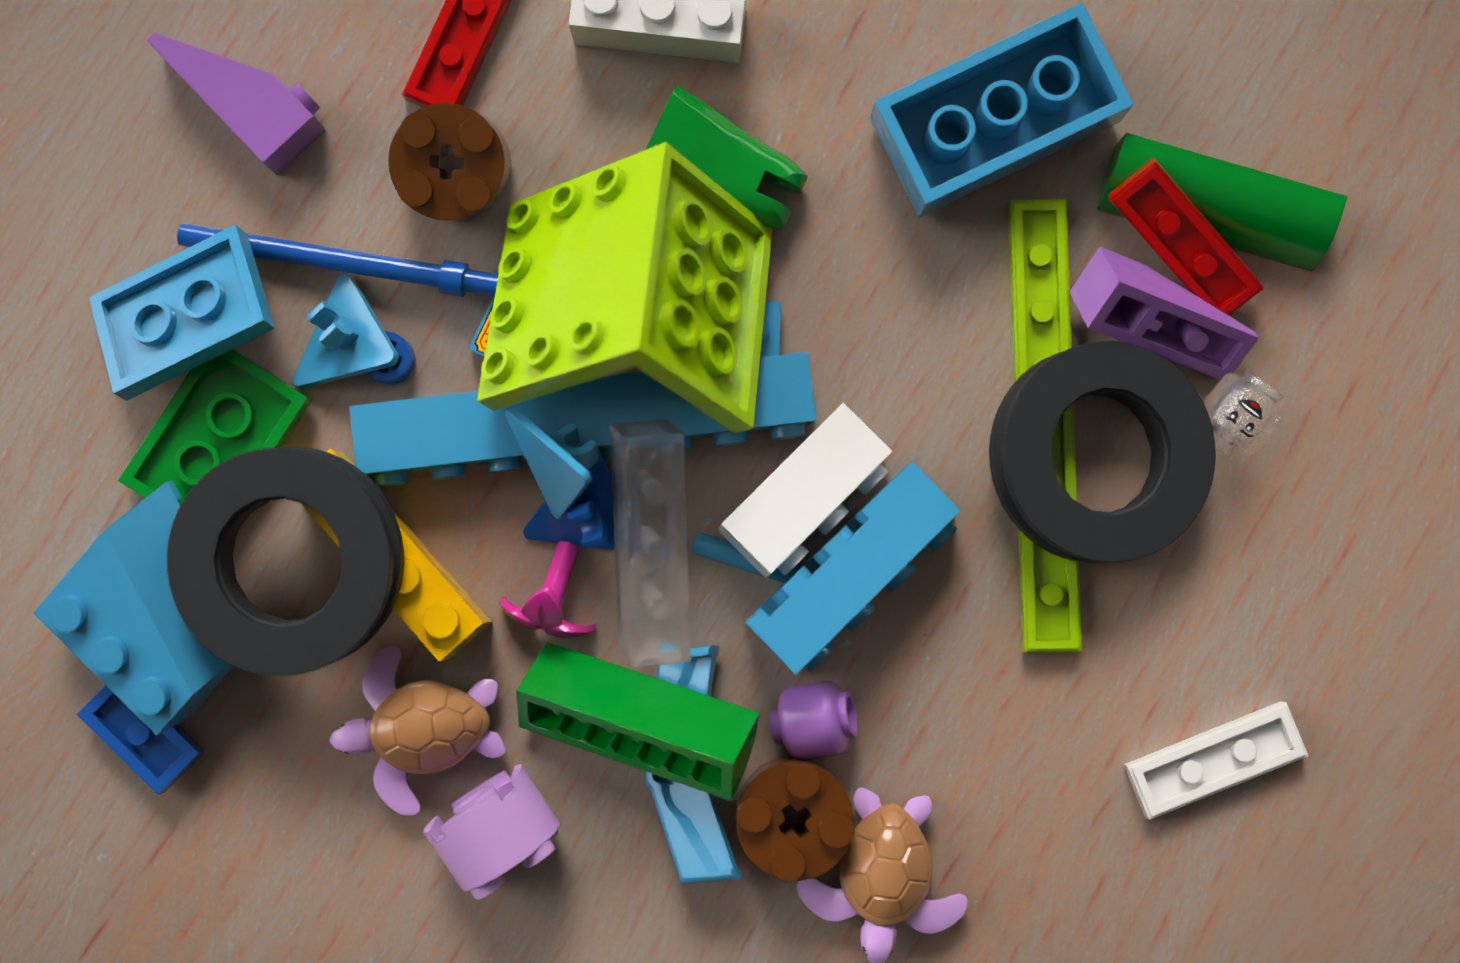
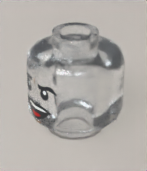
M1248 369L1242 376L1237 373L1225 374L1203 401L1213 427L1215 448L1227 456H1230L1235 448L1245 454L1258 452L1285 418V411L1279 404L1284 396Z

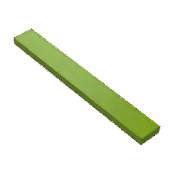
M1067 199L1010 200L1008 203L1013 384L1036 363L1056 353L1072 348ZM1073 403L1062 413L1053 431L1051 459L1059 483L1071 498L1077 501ZM1018 529L1022 652L1082 651L1079 562L1064 559L1042 549Z

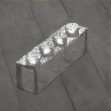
M667 419L610 423L619 647L633 668L691 661L684 433Z

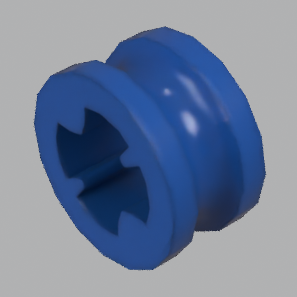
M385 331L390 341L396 344L395 349L402 358L401 363L397 369L392 366L388 367V373L379 372L380 369L366 373L380 383L397 384L408 378L413 371L416 360L415 354L409 342L395 332Z

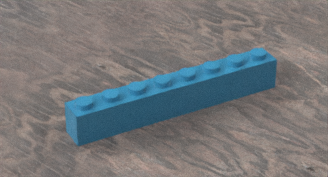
M808 352L760 357L754 425L752 429L733 433L644 371L603 376L495 411L477 401L478 391L349 406L355 466L369 478H374V483L378 487L409 483V473L430 471L431 480L461 478L466 476L465 467L487 464L488 473L522 470L521 460H526L505 416V410L511 406H515L553 441L556 432L561 427L574 423L578 426L580 443L575 447L583 446L586 442L593 439L597 443V448L601 451L604 460L636 456L635 447L657 444L658 453L687 451L692 449L691 440L713 437L715 447L740 445L749 442L748 433L763 431L771 432V440L798 438L805 436V426H814L817 420Z

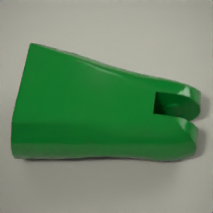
M676 85L646 149L667 142L751 211L766 227L770 229L785 228L792 211L782 203L757 192V188L761 180H764L786 191L800 194L808 177L805 172L791 159L745 132L714 108Z

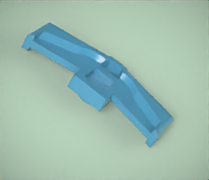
M708 645L659 652L656 678L711 696L716 656H718L719 646ZM644 771L646 786L651 789L681 884L743 878L740 868H737L714 796Z

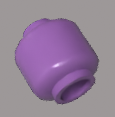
M825 680L788 687L780 695L778 709L770 711L769 722L773 740L777 745L784 743L785 748L794 759L810 760L840 755L848 748L850 738L857 737L858 718L853 697L848 691L842 692L838 685L832 681Z

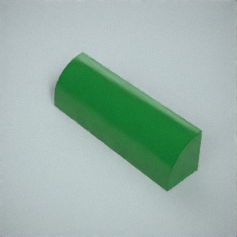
M1125 133L1114 146L1097 210L1124 217L1111 202L1108 194L1154 157L1232 249L1312 272L1321 263L1334 239L1348 196Z
M550 642L545 644L516 689L520 728L732 801L744 775L759 722V712Z

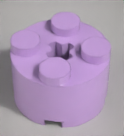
M518 764L515 765L511 777L503 770L454 801L451 806L454 809L455 816L445 824L437 815L423 830L462 891H470L474 898L479 900L500 887L505 881L502 874L522 862L525 868H529L546 858L555 849L551 841L558 835L557 830L560 827V821L523 765Z

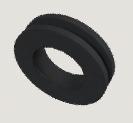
M1098 341L1082 344L1049 356L1030 367L1016 380L1004 396L993 421L990 435L989 463L992 481L997 496L1009 518L1028 539L1042 549L1076 562H1125L1140 559L1164 549L1177 540L1199 515L1208 498L1215 472L1216 449L1213 427L1203 400L1195 387L1176 366L1165 358L1141 346L1124 342ZM1088 395L1111 397L1129 407L1144 426L1151 448L1150 472L1140 494L1125 507L1111 512L1091 510L1073 500L1059 483L1051 459L1053 431L1062 413L1079 398Z
M280 447L258 449L236 455L220 463L205 474L187 494L177 511L168 540L167 573L173 600L186 626L209 651L220 659L242 670L261 675L291 676L304 674L341 660L360 649L380 630L389 617L399 595L403 579L404 548L402 535L393 509L384 494L364 472L353 464L331 453L312 448ZM287 499L308 505L327 520L339 541L342 569L337 589L321 610L307 618L285 620L265 614L248 600L236 579L233 550L238 530L251 512L271 500Z

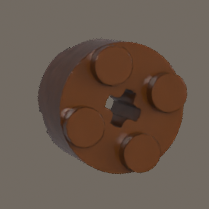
M439 103L423 107L404 118L392 139L388 165L393 185L404 203L426 217L436 220L454 221L473 218L485 212L499 199L509 182L511 156L509 147L501 132L484 115L458 104ZM449 147H453L454 156L464 160L463 169L453 170L452 179H447V171L438 166L439 157L447 156Z
M780 757L760 766L746 780L737 802V834L748 858L763 872L784 882L808 880L829 871L846 853L854 835L853 808L840 780L826 766L813 760ZM791 804L796 811L806 807L809 810L803 816L806 825L798 830L793 825H788L785 828L782 827L780 824L785 820L782 809L785 806Z

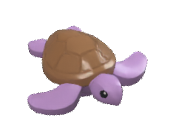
M393 645L384 647L376 653L363 676L362 688L364 696L375 710L372 720L358 718L347 721L332 733L329 741L335 749L346 754L360 755L375 750L380 756L373 776L375 790L380 798L400 815L411 816L416 815L421 810V805L410 787L407 772L412 774L443 772L466 758L473 750H476L485 757L497 758L506 752V746L497 732L488 730L490 716L485 707L494 703L498 690L497 681L483 679L477 682L468 693L458 687L435 680H419L407 683L397 689L396 674L402 657V648Z
M859 787L854 793L853 801L855 809L863 820L854 828V835L850 845L838 863V877L841 887H830L812 878L797 881V890L804 904L815 915L824 920L837 922L857 914L865 919L860 934L863 953L870 963H884L892 954L896 944L897 930L895 924L904 920L921 933L933 934L943 931L964 916L967 909V898L964 894L956 893L934 900L925 899L932 879V858L926 839L919 826L929 818L932 812L930 797L923 795L911 798L903 808L895 803L881 806L878 795L863 787Z

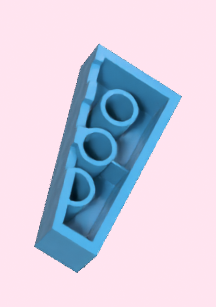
M911 461L821 547L801 569L745 621L746 624L795 675L803 667L810 672L834 649L829 642L844 627L851 632L872 613L875 607L870 601L885 586L893 592L916 570V567L910 561L925 546L934 552L957 530V527L951 520L961 510Z

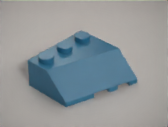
M173 480L164 483L103 530L33 612L156 735L189 719L235 667L214 655L193 635L179 614L173 600L167 573V548L171 527L180 508L178 500L182 499Z

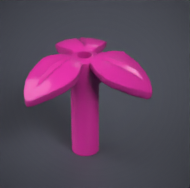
M559 541L543 588L533 594L526 601L523 608L512 604L503 596L500 606L507 615L515 620L516 623L530 630L543 629L546 634L554 637L573 638L594 632L596 624L584 626L569 623L563 620L561 603L580 548L572 543Z

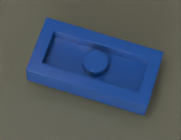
M106 685L76 714L158 795L165 793L205 752L179 725L156 735Z

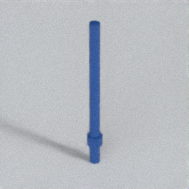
M182 223L178 228L177 242L181 246L191 247L223 231V229ZM247 234L254 258L438 287L440 294L464 297L466 292L495 297L498 274L470 270L468 263L444 260L442 265Z

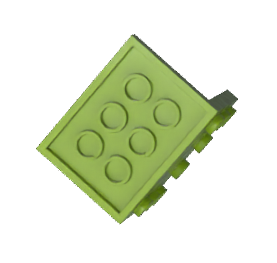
M667 142L510 204L502 257L498 267L499 274L495 298L490 314V327L485 356L481 366L477 401L495 411L636 366L733 433L752 429L754 425L773 229L762 224L751 211Z

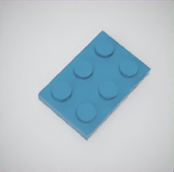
M236 224L89 297L113 394L126 401L275 329L248 235Z

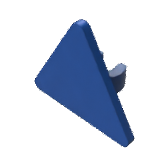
M599 449L597 463L591 468L586 469L592 481L573 506L568 509L566 515L556 519L544 500L523 529V535L527 539L554 543L566 541L582 546L583 549L594 547L642 553L647 547V539Z

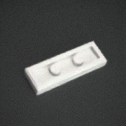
M1280 701L1123 765L1145 818L1151 820L1309 755L1287 702Z

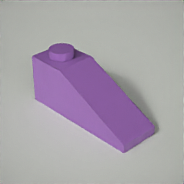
M154 33L147 40L249 149L276 175L325 131L324 127L313 116L320 109V106L297 82L288 90L275 75L157 33Z
M1101 246L1069 291L1087 328L1122 342L1141 346L1163 358L1224 382L1228 381L1259 339L1255 331L1147 265Z

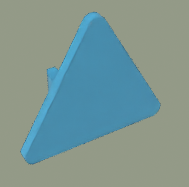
M347 273L339 275L328 301L321 302L306 316L310 323L316 325V328L293 376V384L304 389L394 366L397 363L399 354L353 276Z
M511 406L505 410V416L552 515L556 519H560L566 515L568 509L573 506L592 481L586 469L594 466L599 459L597 443L592 439L583 446L575 447L580 443L578 426L574 423L561 427L556 432L553 441L515 406Z

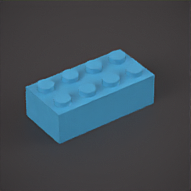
M1082 2L874 101L870 120L918 218L1121 122L1134 103Z

